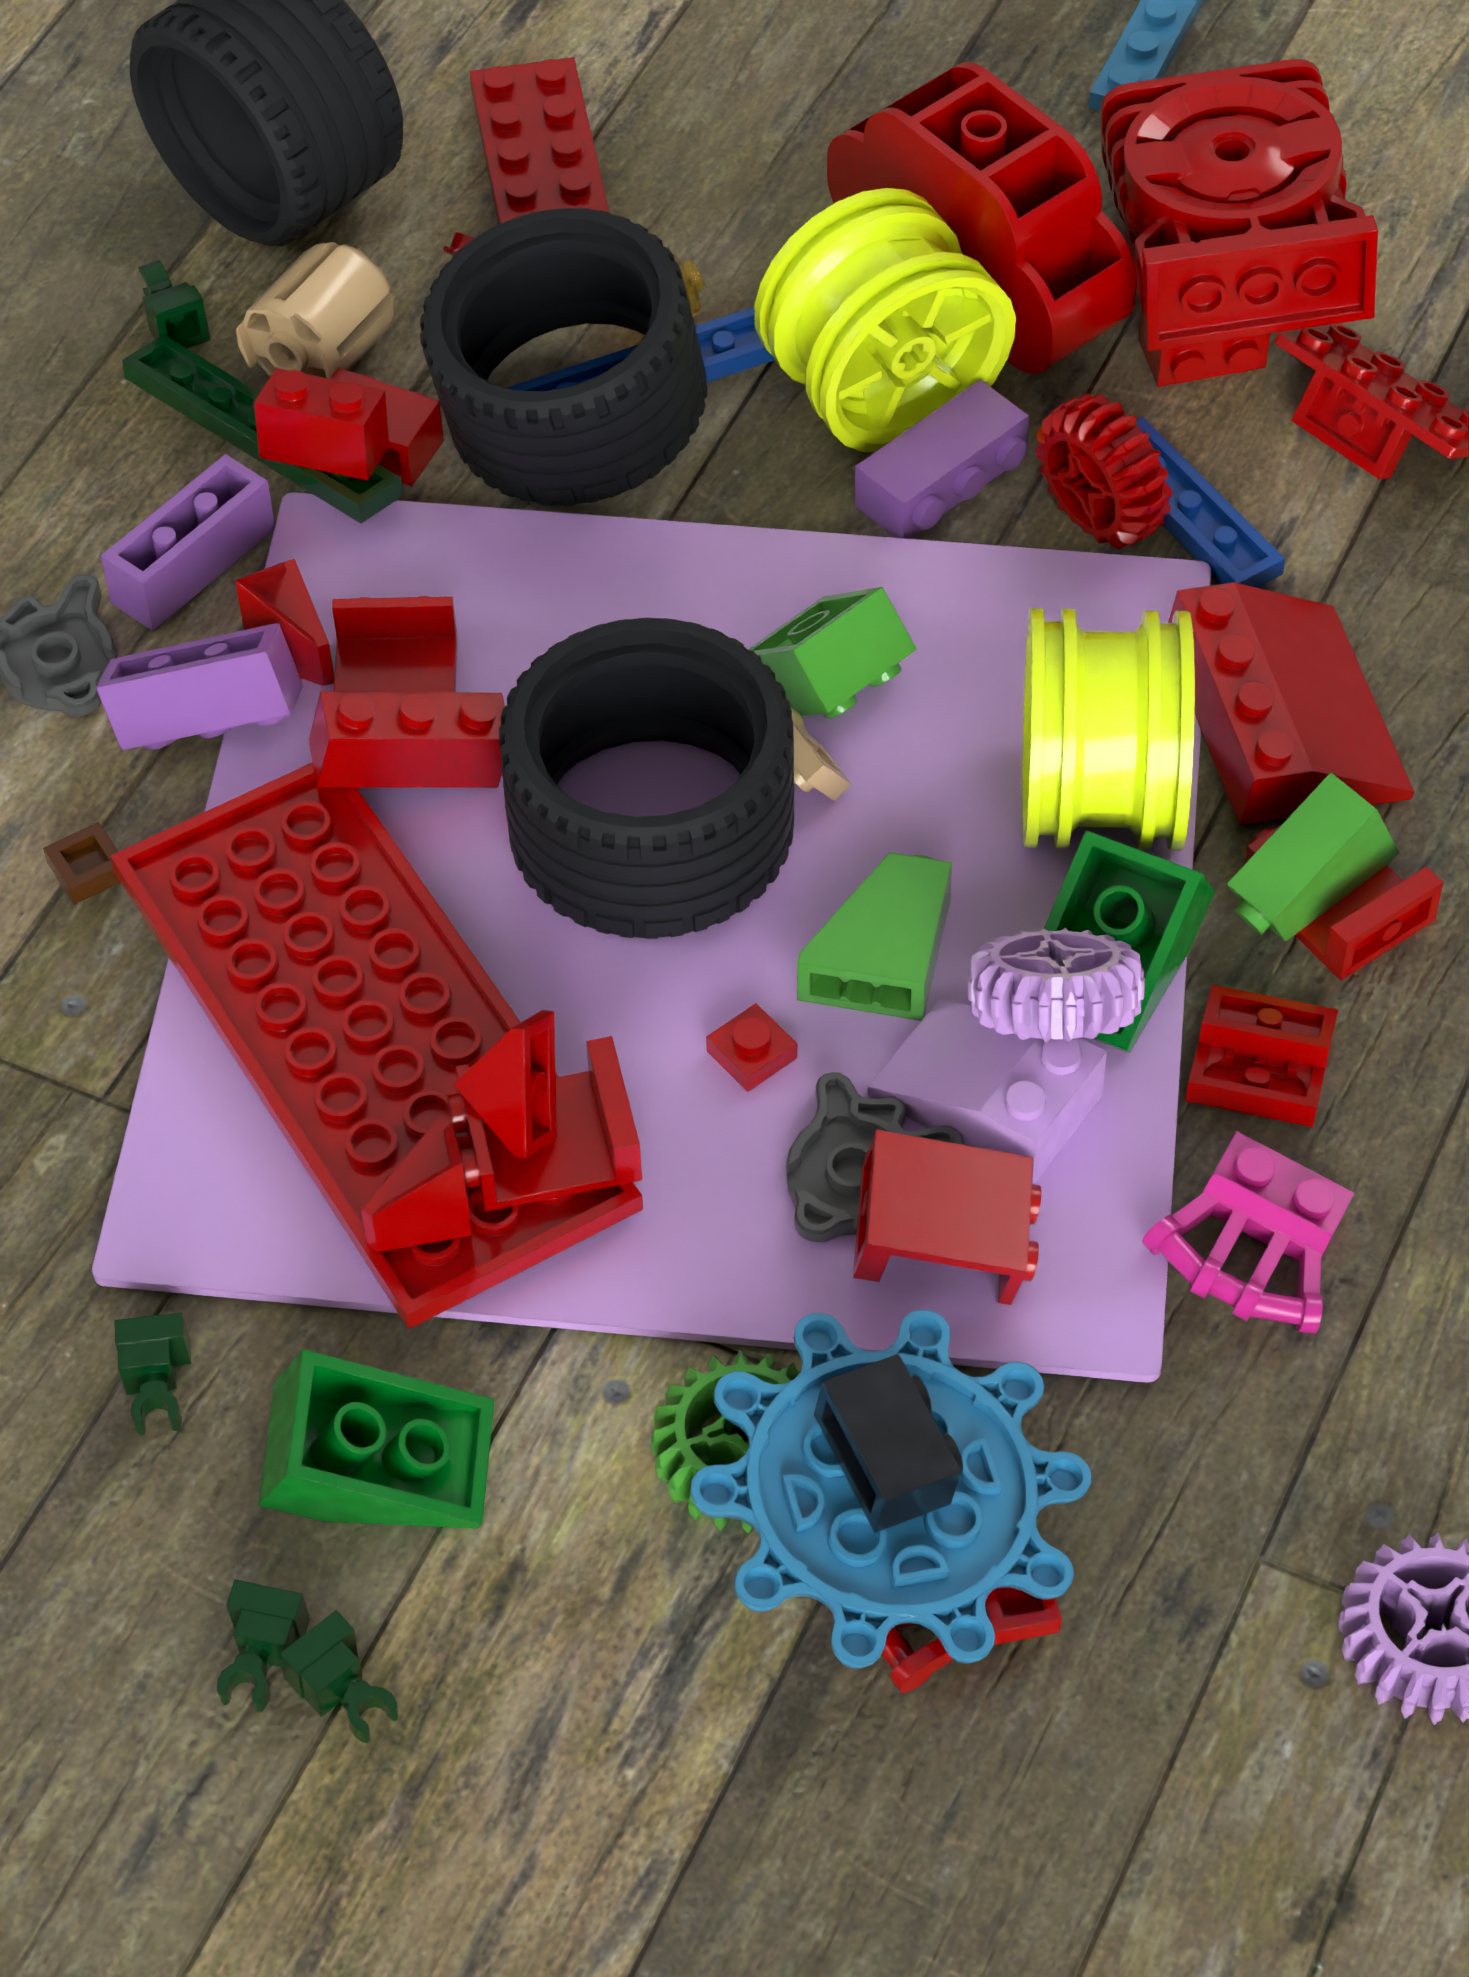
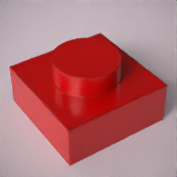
M757 1003L706 1036L707 1052L747 1092L797 1059V1042Z

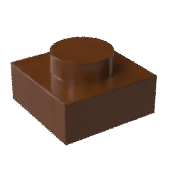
M99 822L43 848L47 864L74 905L121 883L113 871L110 855L119 851Z

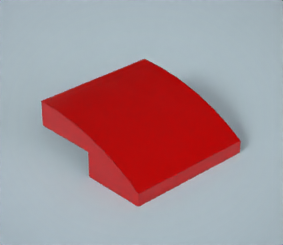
M1212 984L1188 1080L1185 1101L1313 1127L1338 1009Z

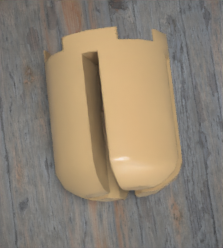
M335 242L316 244L306 250L246 311L243 322L236 328L238 347L250 368L258 362L270 377L275 369L279 368L301 371L308 375L330 379L338 367L349 371L388 330L394 315V297L389 292L390 284L383 271L362 251L346 244L338 245Z

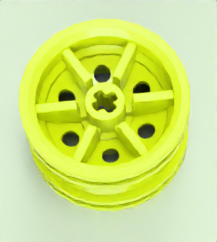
M881 188L860 192L834 203L812 217L788 239L773 258L760 282L754 304V323L762 345L774 357L784 372L794 381L806 385V393L812 408L825 421L829 430L845 446L860 452L875 453L980 379L991 387L1008 359L1015 338L1016 316L1011 299L978 261L962 254L956 234L927 200L904 189Z
M1043 608L1029 609L1025 657L1022 744V836L1024 847L1037 848L1039 835H1054L1055 848H1068L1071 833L1077 827L1129 828L1134 833L1135 845L1138 850H1150L1154 838H1166L1169 851L1183 850L1190 810L1195 706L1194 639L1189 611H1175L1172 623H1160L1157 610H1143L1140 626L1134 632L1083 631L1077 625L1076 611L1072 608H1061L1059 621H1044Z

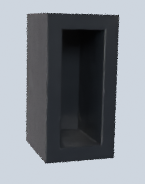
M899 1354L822 1381L814 1417L874 1533L951 1505L963 1471L960 1451L949 1434H941L931 1415V1401L923 1381L917 1375L910 1376Z

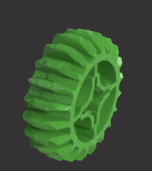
M740 1349L734 1359V1365L724 1366L713 1354L708 1362L707 1374L688 1367L686 1374H684V1387L669 1384V1389L665 1393L666 1406H657V1411L654 1415V1428L656 1430L651 1436V1452L657 1458L655 1460L656 1475L660 1482H668V1494L673 1503L676 1504L688 1500V1511L694 1521L704 1515L695 1506L690 1494L691 1482L696 1473L707 1466L728 1465L737 1462L745 1456L749 1448L747 1435L722 1415L717 1422L703 1427L702 1435L692 1438L703 1422L719 1413L714 1403V1390L717 1382L724 1375L731 1372H746L764 1382L785 1384L794 1380L799 1374V1370L796 1369L794 1362L782 1370L776 1371L774 1370V1360L769 1352L761 1359L758 1365L748 1364L747 1357ZM734 1427L737 1429L738 1434H734ZM714 1518V1524L721 1531L730 1518ZM741 1521L742 1528L749 1534L753 1527Z

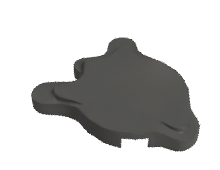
M91 575L74 576L69 580L58 602L51 606L41 605L33 596H23L14 603L5 615L0 617V680L9 695L21 704L35 709L61 711L69 716H84L92 713L100 706L101 699L96 686L109 661L117 658V653L108 627L97 616V609L101 600L99 581Z
M838 1072L824 1074L818 1079L816 1084L818 1105L816 1115L812 1122L798 1134L789 1150L787 1158V1185L789 1195L796 1209L794 1215L796 1231L801 1237L812 1242H826L839 1235L856 1234L862 1163L876 1129L964 1145L962 1135L955 1128L948 1125L907 1131L902 1128L905 1122L906 1109L900 1100L896 1098L870 1099L861 1097L850 1079Z

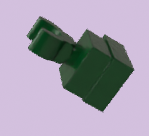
M160 260L138 267L147 287L143 288L145 294L143 302L149 330L155 340L166 335L187 349L210 341L203 298L195 285L189 286L185 282L172 286Z
M183 1313L114 1320L115 1345L118 1351V1370L126 1395L139 1394L131 1406V1415L136 1432L139 1435L145 1434V1418L148 1413L155 1409L168 1411L171 1428L173 1431H178L181 1427L182 1416L177 1399L170 1390L177 1389L176 1366L191 1364L190 1338Z
M234 1579L226 1606L235 1629L233 1636L240 1654L236 1656L233 1664L221 1672L217 1680V1692L221 1703L228 1705L234 1688L241 1683L250 1682L255 1685L252 1693L255 1710L262 1712L270 1699V1689L266 1680L268 1664L282 1667L280 1653L306 1634L310 1616L302 1593Z
M335 1610L280 1653L284 1679L302 1699L304 1698L320 1717H323L341 1702L344 1709L348 1712L349 1727L353 1735L361 1742L368 1743L370 1741L369 1726L361 1719V1714L369 1708L376 1707L385 1711L391 1720L396 1721L398 1719L397 1702L392 1693L385 1688L370 1686L368 1682L362 1680L360 1660L357 1658L355 1631L343 1616Z

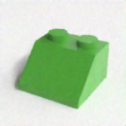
M883 587L824 596L748 650L754 651L761 657V662L772 669L775 673V681L780 682L786 692V700L789 701L790 706L799 712L801 716L824 714L826 719H830L852 708L858 702L855 694L868 684L870 687H875L899 674L902 670L899 662L916 651L917 648Z

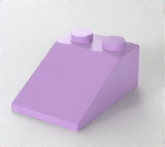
M939 999L870 1083L867 1094L873 1098H896L900 1100L905 1106V1115L927 1128L945 1125L955 1128L962 1135L964 1145L1033 1157L1032 1184H1035L1102 1097L1107 1051L1081 1037L1072 1038L1070 1042L1064 1039H1051L1045 1043L1040 1038L1021 1040L1017 1034L1002 1035L996 1032L995 1028H988L980 1024L979 1018L971 1014V1005Z

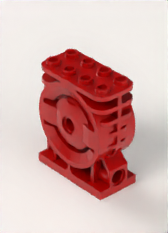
M1290 59L1133 82L1117 86L1106 94L1100 107L1101 155L1107 170L1115 208L1119 211L1121 219L1125 222V240L1136 267V288L1144 316V338L1148 351L1374 318L1378 228L1373 215L1365 216L1363 207L1346 201L1347 175L1343 168L1341 133L1333 114L1330 112V104L1326 90L1323 88L1320 71L1314 63L1305 59Z

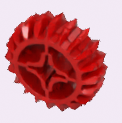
M1086 393L1079 398L1074 397L1050 412L1047 418L1042 420V428L1036 432L1039 445L1035 448L1036 456L1043 462L1039 472L1047 478L1049 483L1047 492L1054 494L1059 503L1058 509H1063L1070 517V520L1079 525L1085 533L1094 535L1098 544L1109 542L1111 546L1120 550L1127 545L1132 546L1138 541L1144 540L1155 533L1156 528L1164 523V517L1171 512L1168 499L1173 495L1171 488L1165 482L1169 473L1167 469L1161 466L1158 459L1161 452L1155 450L1149 441L1150 433H1143L1137 426L1136 416H1126L1119 402L1110 403L1102 394L1093 397Z

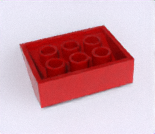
M1235 582L1177 590L1168 623H1172L1175 611H1189L1191 614L1195 666L1194 713L1239 825L1289 818L1330 773H1333L1371 805L1412 799L1414 794L1412 785L1334 606Z

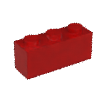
M320 691L309 736V746L317 788H498L502 776L499 727L501 726L502 710L505 707L502 693Z

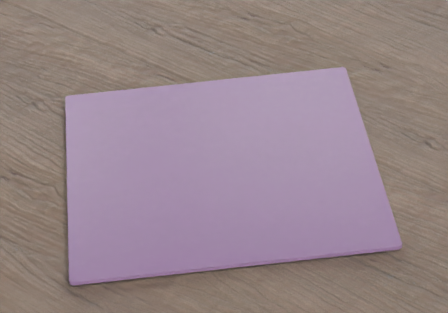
M296 492L286 494L281 500L265 569L295 559L330 645L334 677L337 637L332 600L361 597L453 596L458 635L455 692L502 693L505 707L507 706V696L512 688L517 687L519 676L523 671L531 667V663L538 656L546 653L548 648L557 642H562L568 636L596 625L623 619L668 618L693 622L718 630L729 638H734L743 643L744 647L749 649L824 596L883 587L917 648L916 651L899 662L902 670L895 677L875 687H870L868 684L857 692L855 697L858 702L846 712L830 719H826L824 714L802 716L807 732L813 739L821 743L852 785L833 801L814 787L806 793L794 782L792 845L788 847L789 855L787 860L779 868V875L774 882L767 884L766 892L759 899H753L750 902V906L745 910L730 916V919L720 924H714L709 926L708 929L699 932L693 931L682 936L658 937V939L626 938L611 933L597 932L596 929L591 927H583L574 923V920L571 918L563 917L555 912L551 904H545L537 896L536 889L530 888L527 885L523 872L518 870L514 861V854L511 852L502 776L498 788H357L520 1022L541 1010L554 1011L555 1071L559 1077L589 1071L586 1041L612 1036L640 1142L642 1180L633 1183L642 1194L643 1210L434 1317L797 1350L793 1337L795 1327L800 1319L808 1314L823 1313L839 1321L847 1337L855 1346L865 1351L877 1352L886 1350L894 1344L898 1337L899 1327L905 1316L910 1312L922 1309L936 1312L947 1321L950 1328L948 1355L953 1365L998 1369L1009 1362H1022L1032 1366L1038 1373L1146 1383L1157 1380L1162 1366L1168 1260L1161 1252L1153 1255L1142 1243V1239L1158 1221L1171 1215L1187 957L1130 1053L1094 1039L1081 1037L1107 1051L1103 1094L1035 1183L1041 1186V1204L1035 1224H1030L1029 1241L1038 1242V1262L1033 1280L1031 1282L1022 1281L1011 1305L998 1303L999 1274L911 1258L891 1255L880 1282L853 1278L856 1234L839 1235L826 1242H812L801 1237L796 1231L794 1225L796 1209L788 1192L786 1164L789 1150L798 1134L812 1122L818 1108L816 1084L818 1079L826 1073H841L850 1079L861 1097L872 1099L873 1097L867 1094L868 1086L921 1022L919 1020L797 1001V961L802 949L889 852L910 856L925 855L935 860L952 862L950 904L924 1017L939 999L971 1005V1001L968 1000L967 972L971 966V955L979 951V946L987 942H994V939L1001 935L1012 937L1020 930L1031 933L1039 932L1044 928L1086 830L1137 849L1134 833L1129 828L1077 827L1071 833L1068 848H1055L1054 835H1039L1037 848L1023 846L1022 744L1025 657L1029 609L1043 608L1044 621H1059L1061 608H1072L1076 611L1077 625L1083 631L1134 632L1140 626L1143 610H1157L1160 623H1168L1177 590L1210 586L1211 567L1209 564L1198 560L396 500L360 524L313 494ZM300 678L303 688L291 715L273 725L258 726L255 722L232 727L224 733L205 812L312 763L309 736L320 691H334V683L322 686ZM1195 713L1191 798L1184 848L1182 851H1169L1166 838H1154L1150 850H1141L1189 869L1193 868L1201 728ZM662 740L630 742L597 752L576 763L563 775L557 785L562 792L575 801L602 812L633 817L657 816L695 808L716 798L737 782L740 773L732 764L720 756L693 745ZM168 958L93 1261L92 1273L95 1282L105 1287L398 1313L170 958ZM757 1003L797 1042V1059L747 1092L707 1052L706 1036ZM906 1115L905 1122L902 1125V1128L907 1131L927 1128Z

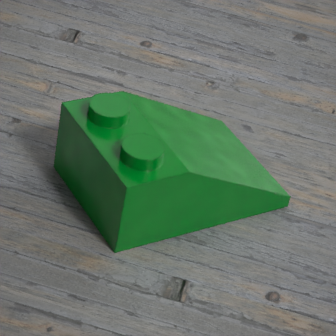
M1086 830L1044 929L1048 931H1061L1067 928L1068 931L1072 932L1089 930L1096 936L1110 935L1115 941H1123L1131 945V949L1140 954L1141 968L1144 970L1145 995L1144 999L1141 1000V1013L1134 1017V1023L1126 1027H1119V1030L1113 1034L1098 1033L1097 1037L1094 1038V1040L1130 1053L1190 952L1215 891L1203 873Z
M302 1349L274 1381L258 1506L322 1522L477 1529L483 1522L495 1399Z

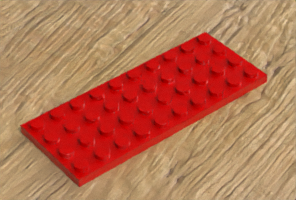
M312 762L110 855L114 873L408 1329L643 1210L642 1194L633 1182L487 1212L484 1209L480 1187L468 1189L466 1187L472 1236L383 1252H376L367 1246L361 1209L440 1115L451 1120L447 1095L459 1093L453 1085L457 1081L456 1066L469 1064V1068H471L511 1028L521 1022L357 788H317ZM467 1132L456 1134L459 1149L470 1147Z

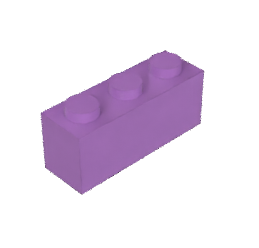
M981 379L855 466V507L895 538L910 539L921 530L932 528L942 515L962 501L971 500L987 483L1004 471L1015 469L1022 462L1024 457L1027 456L1029 415Z
M224 454L101 555L111 604L151 631H154L274 530L275 522L268 481L227 454Z
M279 623L113 658L109 661L96 686L122 750L141 746L148 750L163 748L179 738L198 734L203 738H212L226 733L232 727L255 722L258 726L276 724L284 720L288 715H291L303 688Z

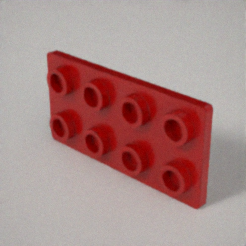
M1331 324L1327 327L1302 328L1278 333L1274 343L1315 370L1291 421L1377 479L1391 478L1412 435L1447 458L1456 459L1469 456V409L1462 410L1448 401L1450 394L1439 385L1426 380L1417 381L1405 373V364L1396 357L1380 351L1373 352L1360 343L1362 337L1353 329L1342 324Z

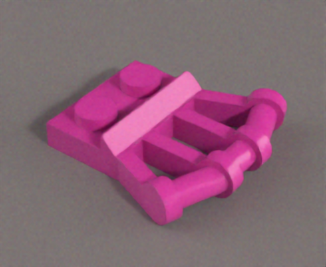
M1236 1131L1203 1193L1174 1215H1168L1158 1221L1145 1234L1142 1243L1153 1255L1161 1252L1192 1285L1191 1292L1204 1299L1209 1293L1235 1307L1232 1314L1245 1321L1249 1317L1296 1324L1298 1332L1316 1334L1321 1322L1323 1298L1320 1295L1321 1257L1355 1193ZM1212 1215L1226 1224L1205 1261L1182 1236ZM1241 1231L1268 1245L1248 1284L1221 1270ZM1283 1253L1298 1261L1297 1297L1263 1292Z

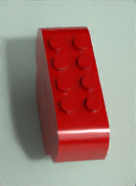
M962 62L836 136L830 142L827 151V182L833 203L860 192L881 188L909 190L925 198L956 234L962 254L978 261L1011 299L1016 316L1015 338L1007 361L1017 369L1029 374L1042 373L1122 322L1132 313L1135 306L1137 287L1135 263L1122 234L1112 221L1101 212L1102 193L1100 182L1086 151L1067 130L984 67L972 62Z

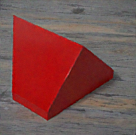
M295 559L276 564L235 580L244 630L279 623L300 678L322 686L333 684L334 671L330 645Z
M541 1010L511 1028L453 1084L514 1157L527 1159L557 1139L554 1011Z
M440 1115L361 1209L366 1243L369 1248L376 1252H383L472 1236L463 1162L452 1120Z

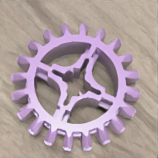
M1042 928L1039 932L1031 933L1020 930L1012 937L1001 935L994 939V942H987L979 946V951L971 955V966L967 972L968 1000L971 1001V1014L979 1018L980 1024L988 1028H995V1031L1002 1035L1017 1034L1021 1040L1040 1038L1045 1043L1051 1039H1064L1070 1042L1072 1038L1080 1037L1092 1040L1097 1037L1098 1033L1113 1034L1119 1030V1027H1126L1134 1023V1017L1141 1013V1000L1144 999L1145 978L1144 970L1141 968L1140 954L1133 951L1131 945L1123 941H1115L1110 935L1096 936L1089 930L1072 932L1064 928L1061 931H1048Z
M1437 1532L1430 1538L1428 1548H1421L1409 1534L1406 1539L1402 1540L1399 1553L1383 1544L1381 1549L1376 1551L1374 1564L1363 1561L1356 1569L1355 1583H1350L1349 1586H1346L1342 1598V1605L1345 1610L1340 1613L1338 1621L1340 1635L1346 1637L1342 1646L1344 1661L1358 1662L1354 1674L1357 1679V1685L1378 1682L1375 1692L1378 1705L1389 1701L1393 1696L1403 1700L1401 1712L1404 1719L1415 1712L1416 1706L1428 1708V1715L1433 1725L1442 1720L1445 1708H1451L1461 1722L1464 1723L1469 1718V1617L1467 1615L1469 1607V1543L1466 1538L1457 1545L1456 1550L1446 1549L1440 1534ZM1380 1611L1393 1620L1392 1628L1398 1631L1404 1638L1405 1645L1402 1651L1393 1644L1386 1634L1381 1623ZM1450 1617L1448 1628L1446 1630L1444 1623ZM1426 1625L1429 1632L1421 1639ZM1431 1625L1440 1627L1441 1631L1432 1629Z

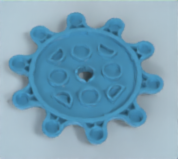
M920 1309L910 1312L903 1318L894 1344L886 1350L877 1352L865 1351L855 1346L847 1337L843 1326L837 1319L828 1314L813 1313L801 1318L795 1327L793 1339L795 1347L801 1356L802 1369L794 1380L785 1384H771L746 1372H731L724 1375L717 1382L714 1390V1403L725 1419L739 1427L747 1435L749 1448L745 1456L737 1462L728 1465H711L698 1471L691 1482L690 1494L692 1501L702 1514L713 1518L741 1520L753 1527L759 1535V1550L753 1558L741 1566L735 1578V1593L741 1603L749 1610L755 1612L769 1611L792 1597L807 1596L823 1603L833 1614L834 1626L831 1634V1647L835 1656L843 1665L853 1669H860L875 1663L881 1657L885 1647L886 1636L890 1629L895 1625L903 1623L920 1624L931 1630L941 1641L948 1655L959 1663L968 1664L980 1661L988 1656L995 1641L993 1625L987 1616L985 1608L986 1598L992 1590L1011 1587L1024 1591L1038 1599L1049 1600L1064 1594L1070 1588L1074 1577L1073 1565L1064 1553L1052 1547L1041 1538L1036 1528V1517L1038 1512L1044 1507L1070 1503L1084 1496L1091 1484V1472L1088 1464L1081 1457L1070 1452H1046L1030 1445L1023 1436L1021 1429L1022 1418L1027 1411L1036 1406L1041 1400L1044 1390L1042 1377L1029 1364L1009 1362L1000 1366L992 1374L984 1377H971L961 1373L953 1366L949 1359V1325L940 1314L931 1310ZM899 1354L910 1376L917 1375L923 1381L931 1401V1415L941 1434H949L957 1444L962 1457L963 1471L951 1505L874 1533L814 1417V1411L822 1381Z

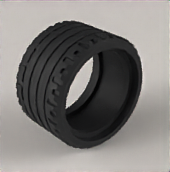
M177 0L165 10H162L140 25V28L134 34L130 52L131 87L141 119L153 144L174 177L196 203L214 220L242 238L267 246L279 247L290 244L394 170L396 163L399 162L403 146L404 127L402 108L393 77L374 39L344 0Z
M560 208L526 214L503 222L471 240L470 243L454 255L450 262L445 264L440 271L439 277L433 281L430 287V295L425 298L423 304L424 313L420 318L422 330L420 339L424 350L423 353L455 448L458 450L463 462L469 465L470 471L476 477H482L486 485L491 488H498L502 494L509 497H517L521 501L529 503H542V505L553 506L556 504L567 506L597 502L620 495L630 489L632 490L642 485L641 483L653 478L665 466L670 465L677 458V454L684 450L690 442L689 438L696 432L700 424L698 418L703 415L706 406L704 399L707 397L708 387L705 365L681 269L678 263L675 262L669 248L663 247L662 240L655 234H649L644 226L632 223L630 219L620 215L616 216L610 214V212L585 208ZM582 324H606L635 330L645 335L641 343L622 362L602 375L572 387L549 391H518L493 385L487 381L492 371L511 352L531 339L559 328Z
M637 618L617 620L593 626L568 636L562 642H557L548 648L546 653L538 656L531 663V667L528 670L522 672L517 679V687L510 690L507 696V706L503 708L501 714L499 743L511 852L514 854V861L518 870L523 872L527 885L530 888L536 889L537 896L545 904H551L555 912L563 917L571 918L576 924L583 927H591L596 929L597 932L605 934L611 933L620 935V937L658 939V937L668 936L676 937L693 931L699 932L708 929L709 926L720 924L730 919V916L740 913L749 907L753 899H759L766 892L767 884L775 881L779 875L780 866L784 865L789 855L788 847L792 845L794 737L792 710L789 701L786 700V692L782 684L775 681V673L768 665H764L761 662V657L754 651L746 649L743 643L734 638H729L713 628L677 619ZM662 740L693 745L720 756L732 764L740 773L737 782L716 798L695 808L657 816L633 817L602 812L575 801L562 792L557 785L563 775L576 763L597 752L630 742Z

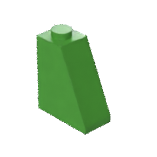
M1330 773L1227 883L1239 901L1234 911L1258 934L1262 935L1269 928L1286 942L1384 868L1400 852L1378 810L1333 773Z
M889 852L799 953L797 961V1001L922 1021L925 1015L950 904L952 862L935 860L925 855L910 856Z

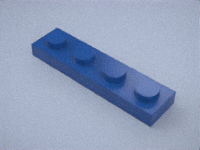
M1143 416L1137 419V426L1142 432L1150 433L1149 441L1155 450L1161 452L1158 459L1161 466L1167 469L1169 473L1165 482L1169 485L1173 494L1168 499L1171 512L1164 517L1162 525L1198 561H1204L1209 564L1211 574L1220 584L1235 582L1259 588L1283 575L1285 558Z

